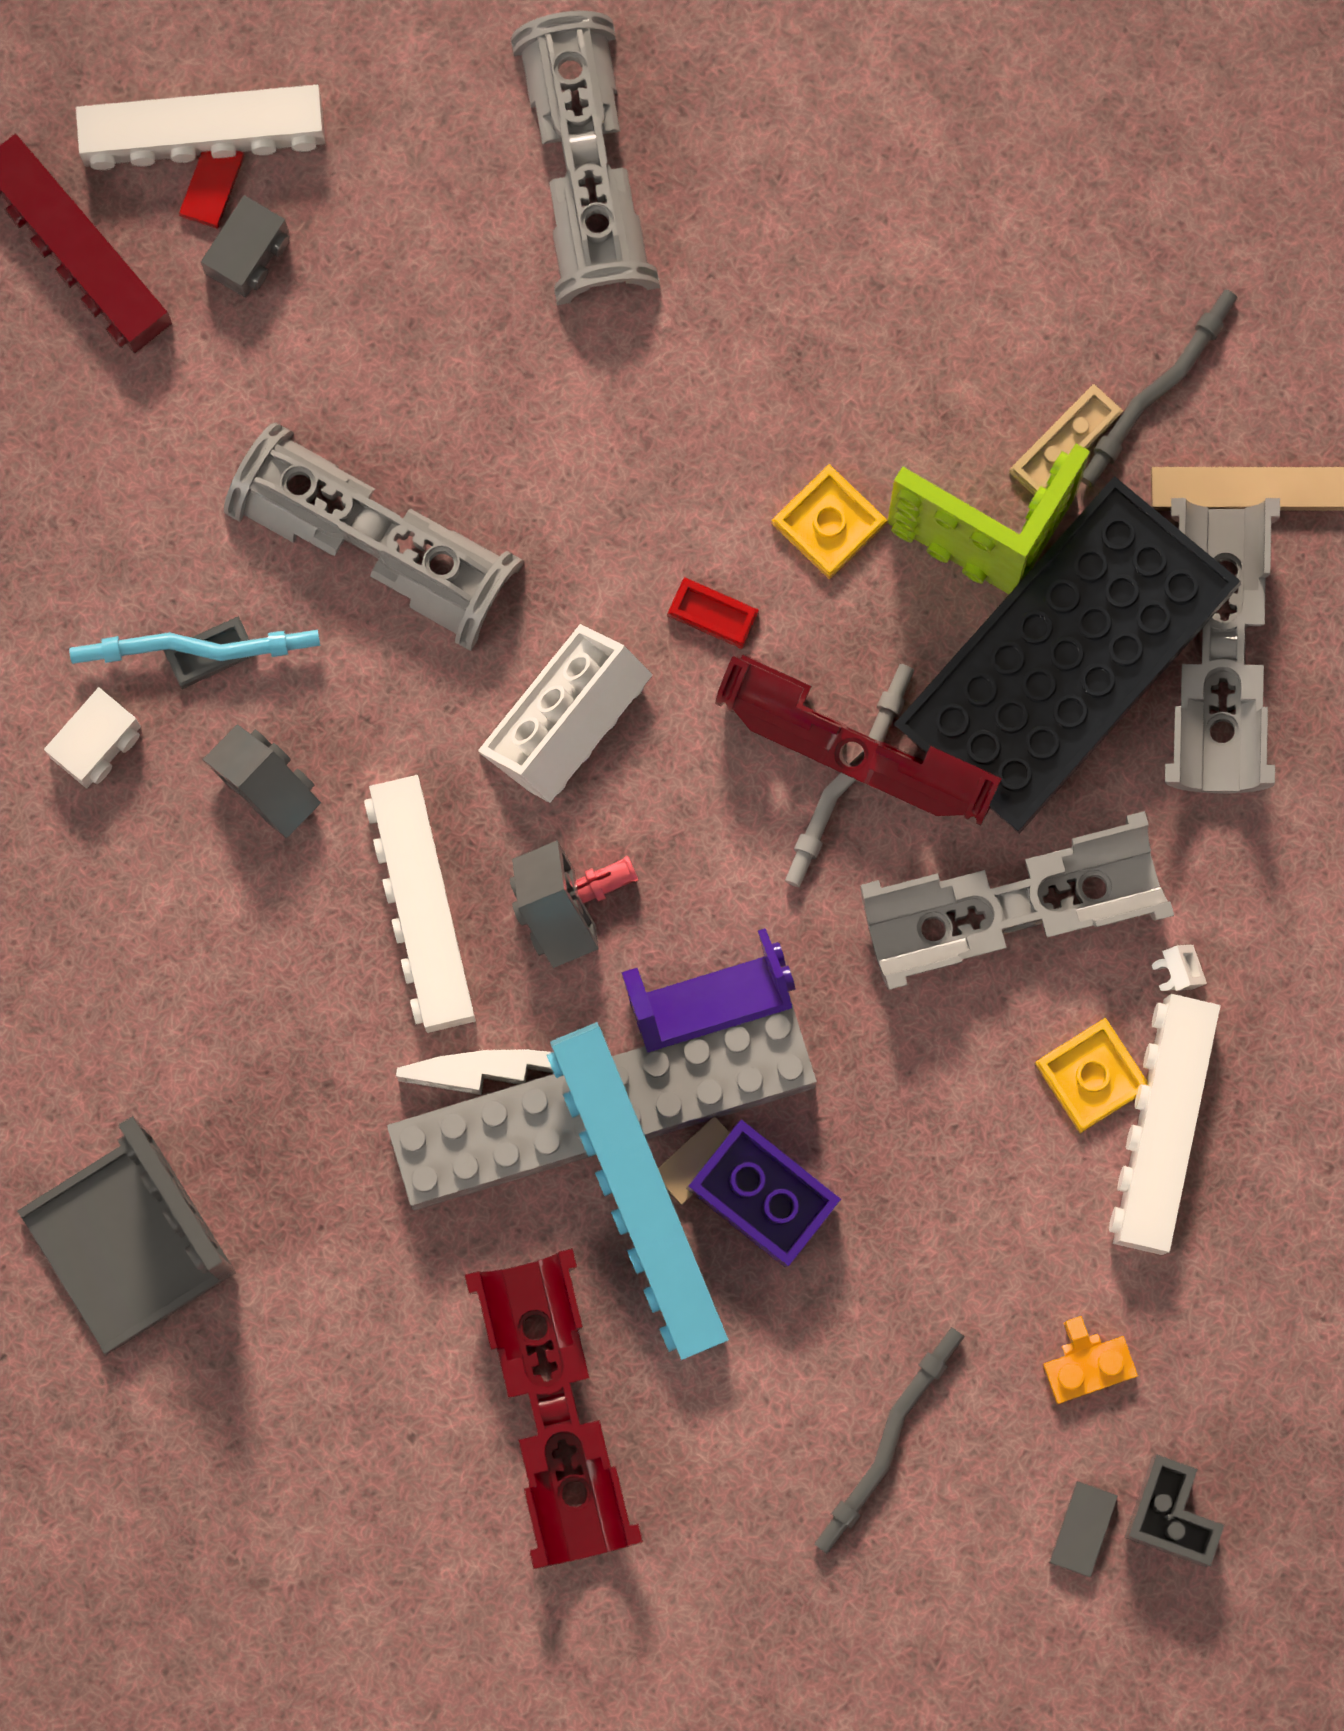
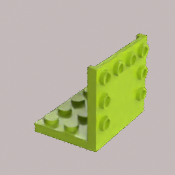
M1075 443L1069 454L1063 451L1060 453L1050 470L1051 475L1046 483L1048 485L1047 488L1040 486L1028 506L1030 510L1025 517L1026 522L1020 534L903 466L894 479L887 523L893 526L891 531L902 540L911 543L915 539L927 546V553L936 560L943 563L951 560L963 567L962 573L972 581L979 584L987 581L1010 594L1033 568L1077 496L1090 451Z

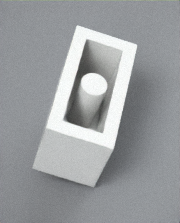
M98 687L44 750L54 762L85 788H88L92 782L99 784L112 769L110 762L120 750L125 753L131 749L140 736L137 731L141 725L132 714Z

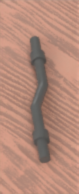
M1226 289L1222 292L1210 312L1203 313L1195 325L1196 333L1174 366L1135 396L1109 435L1102 436L1093 450L1095 456L1083 473L1082 483L1089 487L1095 485L1109 463L1113 464L1122 452L1121 444L1143 411L1187 376L1208 342L1215 340L1223 329L1224 324L1222 321L1237 300V296L1233 292Z
M953 1327L949 1329L933 1353L927 1352L918 1364L921 1369L889 1412L874 1463L845 1502L841 1500L831 1513L834 1516L814 1543L815 1546L826 1554L829 1553L847 1527L852 1529L861 1516L858 1513L889 1471L906 1416L934 1378L939 1380L948 1368L945 1363L965 1337Z

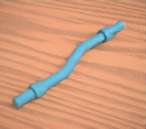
M318 630L292 634L278 631L268 633L266 638L217 644L169 632L119 640L118 636L102 638L101 643L71 647L69 652L72 664L102 659L105 660V663L122 661V656L167 649L225 661L270 653L272 657L288 655L290 650L320 646Z

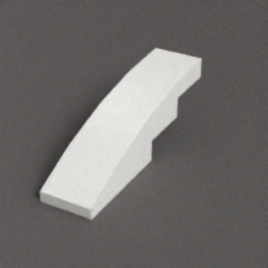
M482 1050L439 1056L397 1068L396 1077L399 1082L481 1095L484 1079L520 1085L526 1083L528 1069L553 1073L546 1056L552 1052L536 1050Z

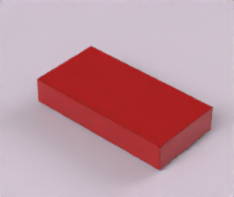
M236 150L234 157L213 158L211 151L201 152L179 211L180 217L213 228H219L245 157L244 152Z
M684 577L667 612V616L742 649L759 614V609Z

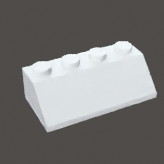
M580 624L480 747L478 752L526 790L550 803L565 788L567 781L579 766L590 757L592 750L607 731L614 727L618 718L632 700L642 692L644 685L653 674L624 645Z

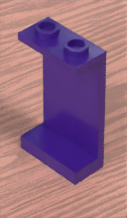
M766 928L758 930L764 957L647 993L638 968L621 972L647 1053L792 1009L789 991L796 990L790 968L786 966L780 943H771Z

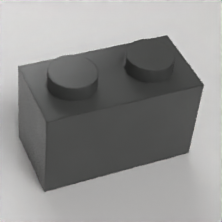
M244 195L201 260L204 273L246 298L252 289L258 290L264 283L268 274L266 266L274 255L279 257L286 249L290 240V236L287 235L289 230L286 220Z

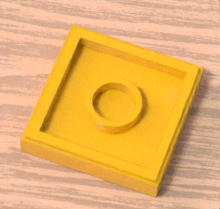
M829 464L771 520V524L830 580L887 524V519Z
M1106 1018L1035 1062L1036 1067L1080 1134L1136 1099L1140 1084L1147 1085L1148 1082Z

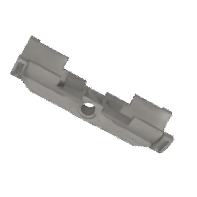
M568 11L543 16L522 25L511 36L513 56L522 55L530 107H536L542 144L562 142L567 170L565 177L556 178L549 182L557 225L553 230L560 280L554 285L557 305L571 303L574 297L590 290V287L620 282L641 285L646 290L660 288L657 268L648 264L640 217L634 211L627 169H611L607 162L603 134L620 132L614 94H617V87L608 42L616 40L613 20L605 14L593 11ZM575 61L582 67V72L577 78L568 80L559 74L560 66L564 62ZM578 90L580 104L585 107L582 110L581 116H575L573 110H568L572 108L570 91ZM586 178H593L595 183H602L596 185L598 203L590 204L587 188L579 187L585 185ZM593 214H602L609 220V226L604 232L593 233L587 229L585 225L586 220Z
M276 422L270 424L259 435L241 462L229 487L224 503V513L239 522L245 515L291 542L295 541L297 535L333 556L337 554L344 540L378 558V561L372 569L370 577L410 598L411 609L456 633L455 643L472 651L478 641L479 632L487 611L503 584L514 573L519 572L525 561L508 551L498 556L463 535L446 529L412 509H409L404 518H401L400 515L370 499L375 488L290 440L294 434L293 431ZM296 475H305L311 480L309 491L303 495H294L288 490L289 480ZM319 485L324 486L321 489L324 497L333 501L338 496L342 497L343 511L335 509L332 514L328 513L329 509L326 502L316 497ZM316 498L315 505L310 504ZM408 536H412L414 546L423 552L427 544L431 546L424 554L422 565L417 564L420 560L418 553L410 549L405 550L403 554L399 553L400 548L396 542L399 538L406 540ZM446 554L453 559L454 566L448 574L437 575L430 569V562L436 555Z
M1171 498V517L1179 523V530L1217 562L1229 561L1234 563L1238 569L1236 577L1241 581V585L1237 588L1238 593H1233L1229 597L1230 609L1237 610V612L1231 613L1227 621H1222L1220 614L1215 613L1203 627L1202 664H1182L1181 706H1175L1174 764L1165 763V783L1173 788L1201 793L1230 794L1265 790L1275 785V765H1267L1268 707H1263L1264 665H1245V630L1248 626H1262L1265 624V580L1270 575L1271 524L1280 518V498H1265V501L1245 507V509H1208V507L1193 504L1186 498ZM1221 682L1228 683V688L1235 690V694L1227 696V711L1235 709V715L1228 712H1217L1210 715L1211 709L1219 711L1218 694L1211 692L1212 690L1219 689ZM1222 721L1230 723L1235 730L1233 738L1226 743L1214 741L1210 735V730L1214 724Z
M1145 811L1126 816V825L1072 838L1071 848L1025 859L1030 879L990 889L985 870L940 881L937 873L881 888L879 880L862 884L860 887L866 921L880 972L887 989L892 990L907 986L906 977L962 963L963 959L1005 949L1007 947L1003 934L1043 924L1045 935L1051 937L1093 925L1100 927L1150 914L1154 921L1174 916L1171 901L1169 902L1166 899L1159 885L1151 857L1148 836L1149 824ZM1090 877L1100 878L1106 886L1105 895L1099 899L1088 898L1082 889L1083 882ZM1069 882H1075V895L1081 904L1074 905L1073 896L1061 900L1059 909H1054L1052 903H1044L1043 898L1047 897L1049 888H1054L1057 894L1070 892ZM969 909H974L977 915L984 914L985 919L980 922V929L973 930L971 924H964L957 928L960 935L952 936L953 926L947 914L955 913V921L965 919ZM928 919L940 920L946 930L944 937L938 941L927 940L921 932L922 924Z

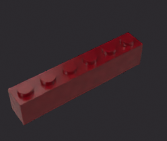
M15 133L0 145V196L9 205L4 209L19 229L26 225L34 234L30 241L44 258L51 255L56 260L59 266L55 268V271L69 288L75 284L84 294L80 300L92 316L96 318L101 314L110 324L106 331L120 348L127 344L135 354L172 324L167 310L20 137Z

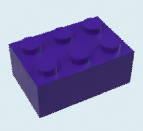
M743 1120L737 1123L686 1188L785 1268L792 1263L841 1200V1198Z

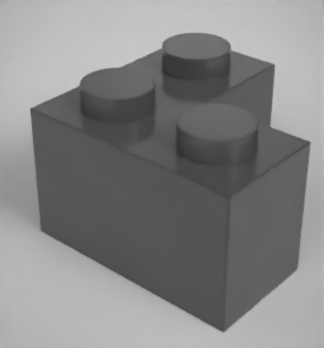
M237 724L202 759L228 787L243 797L272 828L285 838H288L321 804L310 791L315 786L314 783L298 768L292 772L287 766L291 761L290 757L275 743L271 744L256 729L250 734Z
M558 840L513 858L514 876L509 879L513 893L517 898V901L512 903L513 910L519 923L522 926L527 924L532 931L530 932V938L538 955L545 954L552 967L555 968L598 950L596 925L578 895L575 870Z
M1156 1454L1151 1457L1124 1538L1194 1564L1209 1567L1212 1564L1225 1525L1184 1510L1198 1469Z

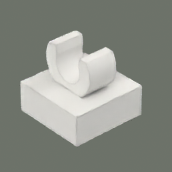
M1177 945L1162 952L1165 959H1159L1152 964L1153 970H1160L1166 967L1169 969L1171 978L1167 983L1159 985L1161 991L1175 989L1176 991L1192 990L1207 984L1194 945Z

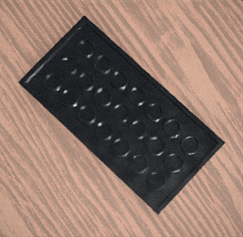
M1114 476L894 723V726L926 754L930 746L1002 778L989 808L1020 834L1241 585V581Z

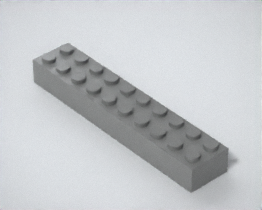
M794 1008L647 1053L644 1046L612 1056L646 1140L710 1121L714 1117L720 1118L816 1088L817 1083ZM554 1074L387 1125L412 1209L414 1211L589 1158L579 1136V1133L586 1131L585 1125L580 1115L572 1118L563 1097L564 1093L570 1091L565 1077L555 1078Z

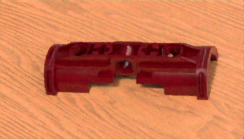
M744 654L741 658L732 656L720 684L715 704L721 707L726 703L727 710L735 711L750 731L935 816L964 815V818L967 820L975 817L976 824L982 825L1002 778L930 746L925 759L922 760L885 742L882 743L847 727L846 724L804 706L803 704L810 692L811 685L762 664ZM848 742H856L864 750V759L859 765H850L843 759L842 750Z
M573 1248L559 1251L536 1262L503 1270L477 1271L465 1274L469 1294H478L490 1348L498 1352L508 1398L529 1394L538 1432L536 1436L518 1440L529 1484L528 1488H524V1493L537 1548L529 1550L533 1569L572 1562L643 1543L639 1523L633 1525L629 1523L617 1468L610 1465L600 1420L580 1425L571 1383L590 1378L578 1331L583 1326L570 1276V1271L577 1268ZM531 1316H540L548 1324L546 1335L539 1340H531L523 1332L524 1322ZM552 1341L554 1349L545 1350L550 1364H557V1370L551 1372V1380L544 1381L541 1375L533 1374V1368L539 1366L538 1354L535 1352L528 1356L527 1347L538 1348ZM566 1440L569 1446H576L577 1453L571 1456L573 1470L582 1466L584 1474L568 1475L558 1481L556 1472H565V1468L561 1458L554 1459L553 1451L559 1449L558 1442ZM570 1482H580L587 1489V1499L580 1506H569L563 1500V1489Z

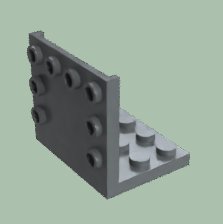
M133 1116L118 1125L124 1136L118 1139L121 1146L17 1210L106 1355L236 1274L230 1261L150 1132Z

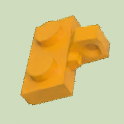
M1082 1316L1064 1322L1070 1340L1069 1344L1061 1346L1064 1357L1042 1364L1057 1405L1138 1376L1124 1336L1101 1343L1098 1334L1088 1335Z

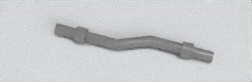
M899 664L888 692L884 691L877 704L879 713L869 737L882 743L884 742L894 717L900 716L905 704L903 696L914 673L913 668ZM864 750L850 765H859L863 761ZM840 773L823 790L805 834H800L794 847L797 853L786 876V883L795 887L801 886L811 860L817 859L823 843L820 839L838 798L856 779Z

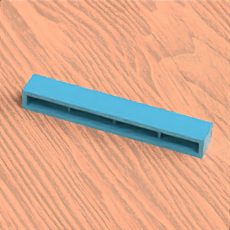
M598 1022L550 1041L554 1052L546 1056L555 1078L564 1076L570 1091L564 1093L563 1097L572 1118L580 1115L585 1125L586 1131L579 1133L588 1157L596 1154L602 1170L595 1172L604 1196L613 1193L618 1205V1209L611 1211L620 1235L627 1232L630 1234L634 1248L627 1250L636 1274L645 1271L651 1286L643 1290L652 1312L661 1310L667 1325L659 1329L668 1351L677 1349L681 1360L728 1341L726 1332Z

